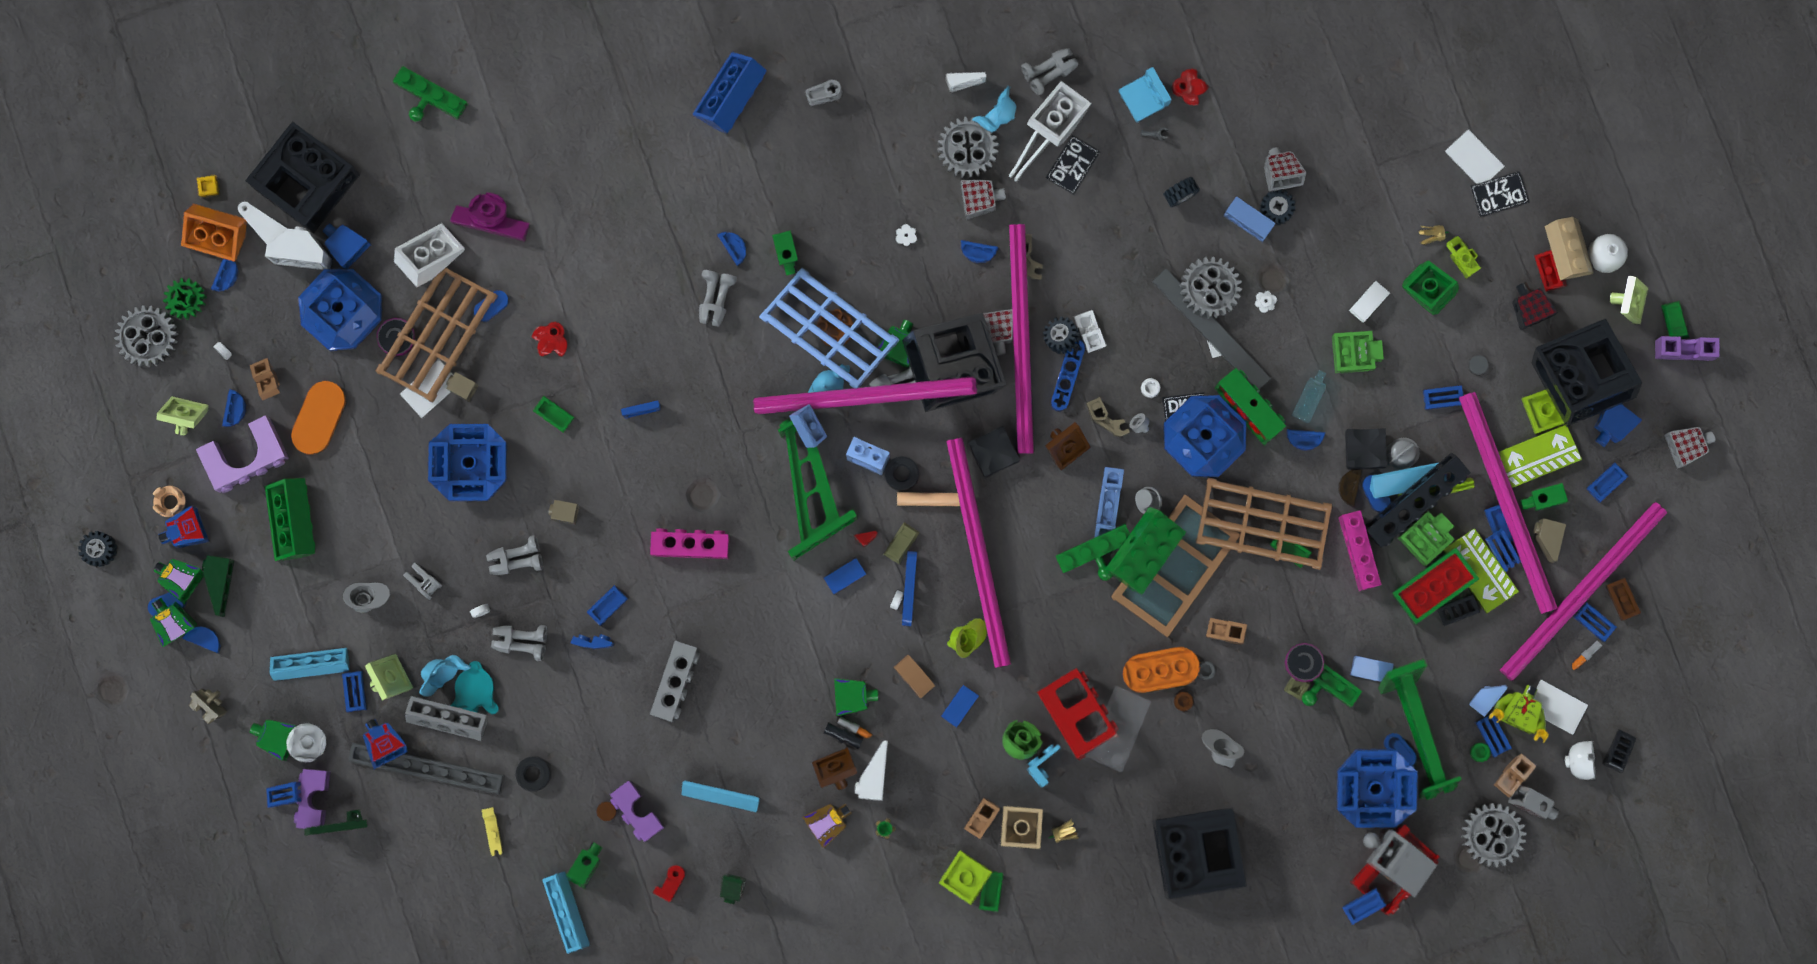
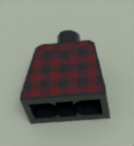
M1527 282L1516 286L1520 297L1513 300L1512 304L1521 331L1558 313L1541 288L1531 291Z

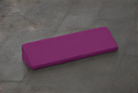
M456 205L450 222L455 225L524 242L530 225L527 222L505 217L504 221L497 226L482 227L471 220L469 208Z

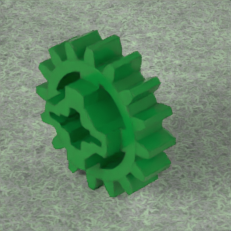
M180 278V283L174 280L173 287L167 286L169 292L163 293L167 296L163 300L164 303L168 304L165 309L171 310L170 314L172 316L177 314L178 319H182L184 316L185 319L189 320V315L197 317L195 312H202L200 306L206 305L202 302V299L206 298V295L201 294L204 289L199 287V283L196 281L193 283V280L190 278L187 281ZM183 287H190L192 290H185ZM183 294H184L185 296H187V297L185 298V299H186V303L183 302V300H184ZM182 307L186 309L185 311L177 310V308L180 309Z

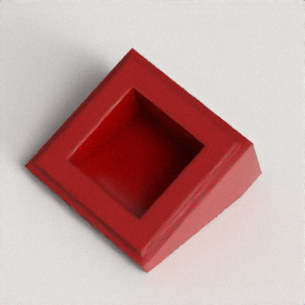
M871 531L856 534L854 537L863 547H866L878 536V533Z

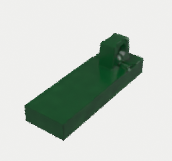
M360 810L347 811V822L304 828L305 836L361 829L368 827L367 819H362Z

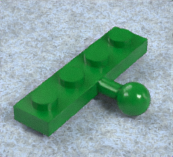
M404 66L401 67L393 79V84L421 99L417 107H413L409 111V117L414 122H419L423 119V110L428 103L456 119H459L468 105L467 101Z
M1123 524L1059 553L1055 557L1063 573L1095 559L1099 567V578L1107 581L1113 575L1105 570L1107 565L1102 556L1120 548L1130 533L1126 524Z
M1324 664L1323 671L1319 677L1312 680L1315 682L1312 689L1303 693L1302 702L1306 706L1315 705L1317 694L1323 688L1351 708L1362 693V690Z

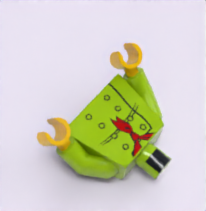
M1527 685L1523 694L1514 692L1499 699L1494 711L1489 715L1490 719L1493 716L1497 717L1496 723L1502 721L1528 734H1535V741L1541 737L1543 743H1545L1548 738L1542 703L1534 700L1538 689Z

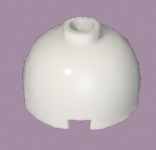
M1605 234L1597 237L1590 244L1588 255L1596 270L1610 273L1618 270L1625 263L1628 256V248L1620 237L1614 234Z
M1583 741L1576 743L1570 748L1569 756H1565L1566 768L1570 767L1571 773L1579 779H1596L1593 742Z

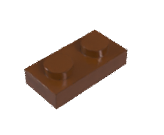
M1625 578L1606 585L1621 621L1641 613Z

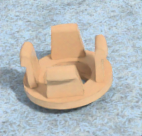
M174 486L158 487L153 492V509L158 514L170 518L184 510L186 498L179 488ZM173 495L177 498L178 503L173 509H168L164 505V500L167 496Z

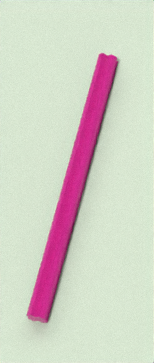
M1025 224L1009 225L1017 447L1018 454L1034 453L1026 234Z
M969 377L757 397L753 400V409L755 413L766 414L798 411L809 404L812 409L972 395L977 393V383L975 378Z
M1476 392L1459 397L1540 613L1543 614L1557 609L1558 607Z
M963 438L946 441L994 666L997 668L1011 665Z
M1655 502L1646 510L1564 599L1558 608L1553 611L1500 669V672L1507 679L1512 681L1522 672L1667 514V511L1660 504Z

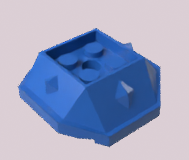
M324 269L298 297L301 326L329 351L355 349L382 320V295L353 269ZM343 304L342 311L335 312L336 306Z
M1219 395L1191 396L1164 422V450L1191 477L1218 478L1246 450V422ZM1202 431L1210 433L1211 437L1209 440H1204L1201 437Z
M449 424L429 442L428 481L449 501H489L507 481V442L489 424ZM472 458L474 460L473 466L466 468V460Z
M1356 749L1337 770V810L1356 828L1396 827L1417 810V771L1396 749ZM1373 784H1379V788L1376 791H1370V788Z

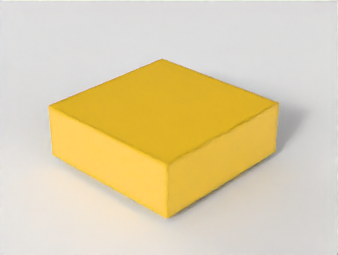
M216 175L197 178L200 198L219 195Z

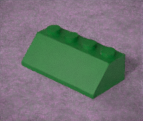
M305 478L283 479L265 486L275 562L315 554V542L312 533L313 525L310 518V505L307 496L308 488Z

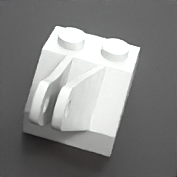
M1061 81L1030 117L1027 125L1033 128L1035 132L1017 164L1009 174V177L1012 178L1020 168L1040 134L1046 140L1022 167L1014 181L1017 182L1026 169L1050 142L1057 147L1063 144L1088 111L1091 102Z
M248 202L239 204V213L267 244L265 257L272 263L321 270L331 269L332 259L310 232L306 231V228L295 227V229H287Z

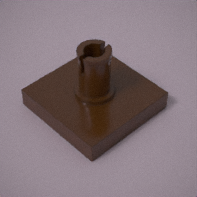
M1076 422L1063 432L1058 428L1055 429L1058 435L1052 431L1050 437L1053 440L1045 445L1056 466L1061 471L1091 448Z
M848 748L812 762L821 788L835 783L838 790L845 789L848 786L845 778L857 774Z

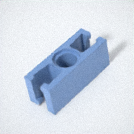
M1237 196L1223 215L1261 242L1264 241L1275 225V222Z

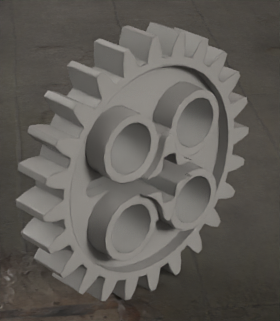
M964 117V122L957 118L956 125L950 122V129L944 127L946 134L940 133V137L943 140H938V145L942 147L937 148V152L943 153L939 156V160L945 159L942 165H949L948 172L954 169V176L960 172L962 178H964L965 174L972 178V173L979 177L980 170L986 173L985 167L992 168L990 161H996L993 155H998V150L994 148H997L999 145L994 142L997 136H991L993 132L984 129L978 123L972 121V119L968 122L966 117ZM966 131H967L968 134H969V146L971 147V148H970V158H971V163H970V164H968V162H967V149L965 148V146H966L965 132H966ZM974 134H979L982 138L980 141H974L971 137ZM961 136L963 140L960 143H956L953 141V137ZM977 152L982 153L983 158L977 160L973 157V155ZM957 154H962L964 160L957 161L954 157Z
M1204 257L1203 263L1197 259L1196 265L1191 263L1190 269L1187 268L1184 271L1186 275L1181 277L1185 281L1180 284V287L1185 288L1180 292V294L1186 295L1183 302L1189 301L1190 303L1187 308L1193 306V313L1199 310L1200 317L1207 313V318H1210L1213 313L1214 317L1217 318L1219 312L1224 316L1226 310L1230 312L1233 309L1232 306L1235 307L1237 305L1236 300H1239L1241 297L1237 294L1242 291V288L1237 287L1241 284L1240 280H1236L1239 273L1233 274L1232 272L1235 268H1227L1229 262L1223 265L1221 258L1218 262H1215L1214 257L1210 261H1208L1207 257ZM1208 271H1212L1215 274V278H1211L1208 275ZM1194 283H1199L1202 289H1196ZM1221 285L1226 286L1227 289H1228V292H1223V291L1220 289V286H1221ZM1206 297H1211L1214 300V304L1208 303Z
M142 305L141 311L135 307V313L128 310L129 317L122 316L124 322L117 323L121 329L115 330L119 336L114 339L120 341L115 346L122 348L119 354L125 355L124 359L127 361L131 359V364L133 365L138 362L140 367H143L144 363L147 367H150L151 362L158 366V360L165 362V355L171 357L168 351L175 350L172 343H178V341L173 339L174 336L178 335L177 332L173 331L177 328L175 324H171L173 319L171 317L167 318L168 313H162V309L157 308L155 310V307L151 305L149 309ZM152 319V325L146 327V322ZM133 330H136V336L134 338H130V333ZM160 334H162V335H163L162 341L159 342V343H157V342H156L157 336L160 335ZM144 345H146V346H147L146 352L143 353V354H141V353H140L141 347L144 346Z
M1490 803L1488 809L1483 804L1482 811L1479 808H1475L1476 814L1469 813L1471 820H1464L1468 827H1462V830L1467 831L1466 834L1461 836L1462 838H1467L1463 845L1470 847L1466 851L1467 853H1474L1472 859L1479 857V864L1486 860V866H1490L1493 862L1494 867H1498L1500 861L1502 866H1505L1506 859L1509 862H1513L1512 855L1519 857L1516 851L1523 850L1520 843H1526V841L1521 839V836L1526 835V833L1521 832L1520 829L1525 825L1518 824L1521 817L1514 818L1515 811L1508 813V806L1502 810V804H1497L1495 809L1494 804ZM1488 816L1493 819L1491 827L1485 824V819ZM1501 819L1502 823L1497 828L1499 820ZM1506 825L1511 829V833L1508 836L1503 834V828ZM1495 832L1497 838L1492 839L1493 836L1490 833ZM1479 834L1485 837V841L1481 845L1477 842ZM1490 843L1489 850L1486 851L1485 848ZM1497 843L1502 845V851L1499 854L1494 850V846Z

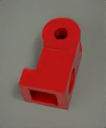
M678 865L668 869V877L662 888L656 886L653 891L655 895L668 902L672 901L685 877L684 868Z

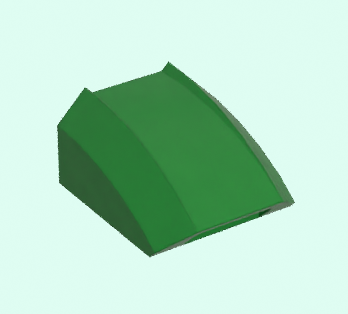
M1429 260L1420 264L1403 281L1402 288L1432 315L1439 314L1455 298L1459 290L1458 282Z

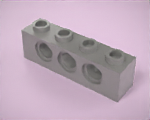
M678 641L674 642L650 715L674 722L675 719L678 720L681 713V708H679L680 702L685 700L688 692L685 689L686 684L691 682L694 674L691 671L693 664H697L700 657L698 648ZM682 658L686 659L687 667L679 669L677 666L678 661ZM674 677L681 679V685L677 688L671 685V680ZM668 695H672L675 698L672 706L665 704V698Z
M413 696L410 697L405 712L407 723L482 741L487 725V717L484 714Z

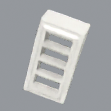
M986 73L946 74V81L950 92L984 83L986 81Z

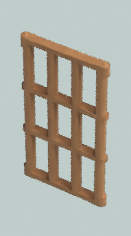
M444 268L433 278L421 300H418L415 310L402 331L397 334L398 337L382 364H379L375 371L377 374L391 379L433 403L451 369L456 366V361L471 336L476 333L477 326L498 295L454 273L448 268ZM448 274L455 279L437 309L427 303L444 275ZM461 282L471 288L454 316L450 317L443 312ZM477 291H480L487 295L470 325L467 326L459 322ZM425 308L431 311L433 315L418 340L415 341L409 338L408 334ZM442 317L449 321V324L432 350L424 346V343L439 318ZM459 326L466 331L448 359L441 355L440 352L455 327ZM407 341L414 346L396 376L387 373L386 370L403 342ZM422 349L430 355L414 382L410 385L402 381ZM438 358L446 362L429 393L426 394L418 388Z
M1208 478L1196 544L1218 546L1236 550L1238 553L1246 552L1274 558L1275 561L1283 560L1311 566L1313 569L1320 570L1332 504L1325 502L1323 504L1294 498L1291 495L1275 494L1253 489L1250 486L1247 488ZM1211 488L1247 495L1246 505L1242 506L1209 499ZM1252 496L1285 503L1283 514L1251 508ZM1289 505L1325 512L1324 523L1289 516ZM1208 506L1243 513L1242 525L1206 517ZM1252 515L1281 521L1280 533L1247 526L1248 516ZM1286 523L1322 530L1321 540L1316 541L1284 534ZM1204 524L1240 532L1239 543L1202 536ZM1245 533L1278 540L1276 551L1244 545ZM1283 541L1319 549L1317 560L1282 553Z

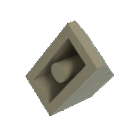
M1543 518L1536 522L1534 526L1535 540L1550 563H1554L1558 560L1566 524Z

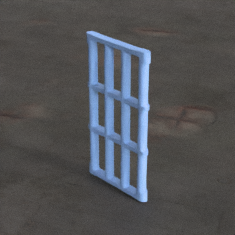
M804 268L797 272L795 277L759 317L790 338L792 343L798 344L818 359L823 366L826 365L849 382V385L853 388H860L868 376L899 342L896 336L890 335L867 318L865 313L859 312L840 298L835 291L832 292L810 276L809 272ZM801 278L828 297L821 306L794 287ZM788 292L815 311L809 320L782 301ZM834 302L857 320L851 327H848L828 312L826 308ZM776 306L803 325L797 334L770 315ZM820 315L845 333L838 342L813 324ZM861 323L889 343L883 351L855 332ZM808 329L833 347L826 356L801 338ZM849 337L877 357L871 365H868L843 346ZM837 351L865 371L858 380L830 360Z

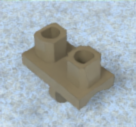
M201 688L190 695L192 700L189 707L196 712L203 708L206 711L203 715V720L208 724L228 712L221 706L223 702L219 699L221 695L219 690L212 693L209 689L205 691Z

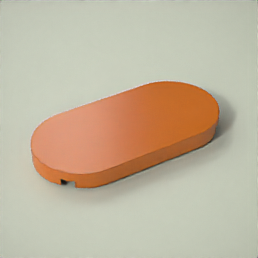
M321 381L313 385L308 391L291 434L294 446L302 453L313 455L322 452L329 445L346 404L345 395L340 386L331 381Z
M1185 647L1137 654L1126 662L1123 669V678L1126 685L1138 693L1185 686L1197 678L1200 671V662L1197 655Z

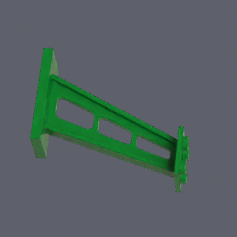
M787 419L779 425L780 428L777 430L781 438L786 435L801 540L800 544L787 551L792 560L795 561L858 520L853 509L839 517L817 446L807 448L808 456L799 460L795 438L797 430L792 420ZM807 461L811 462L817 483L816 487L809 492L804 490L801 466ZM818 492L822 500L826 520L819 527L812 529L807 499L812 494Z
M1421 659L1386 672L1378 690L1381 695L1394 690L1397 691L1431 786L1423 789L1419 798L1430 800L1437 797V794L1442 791L1446 794L1456 790L1455 788L1458 787L1462 779L1459 776L1446 781L1415 685L1427 667L1425 660Z

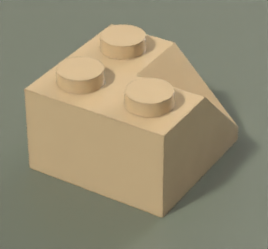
M1003 806L1001 846L1040 849L1043 809Z

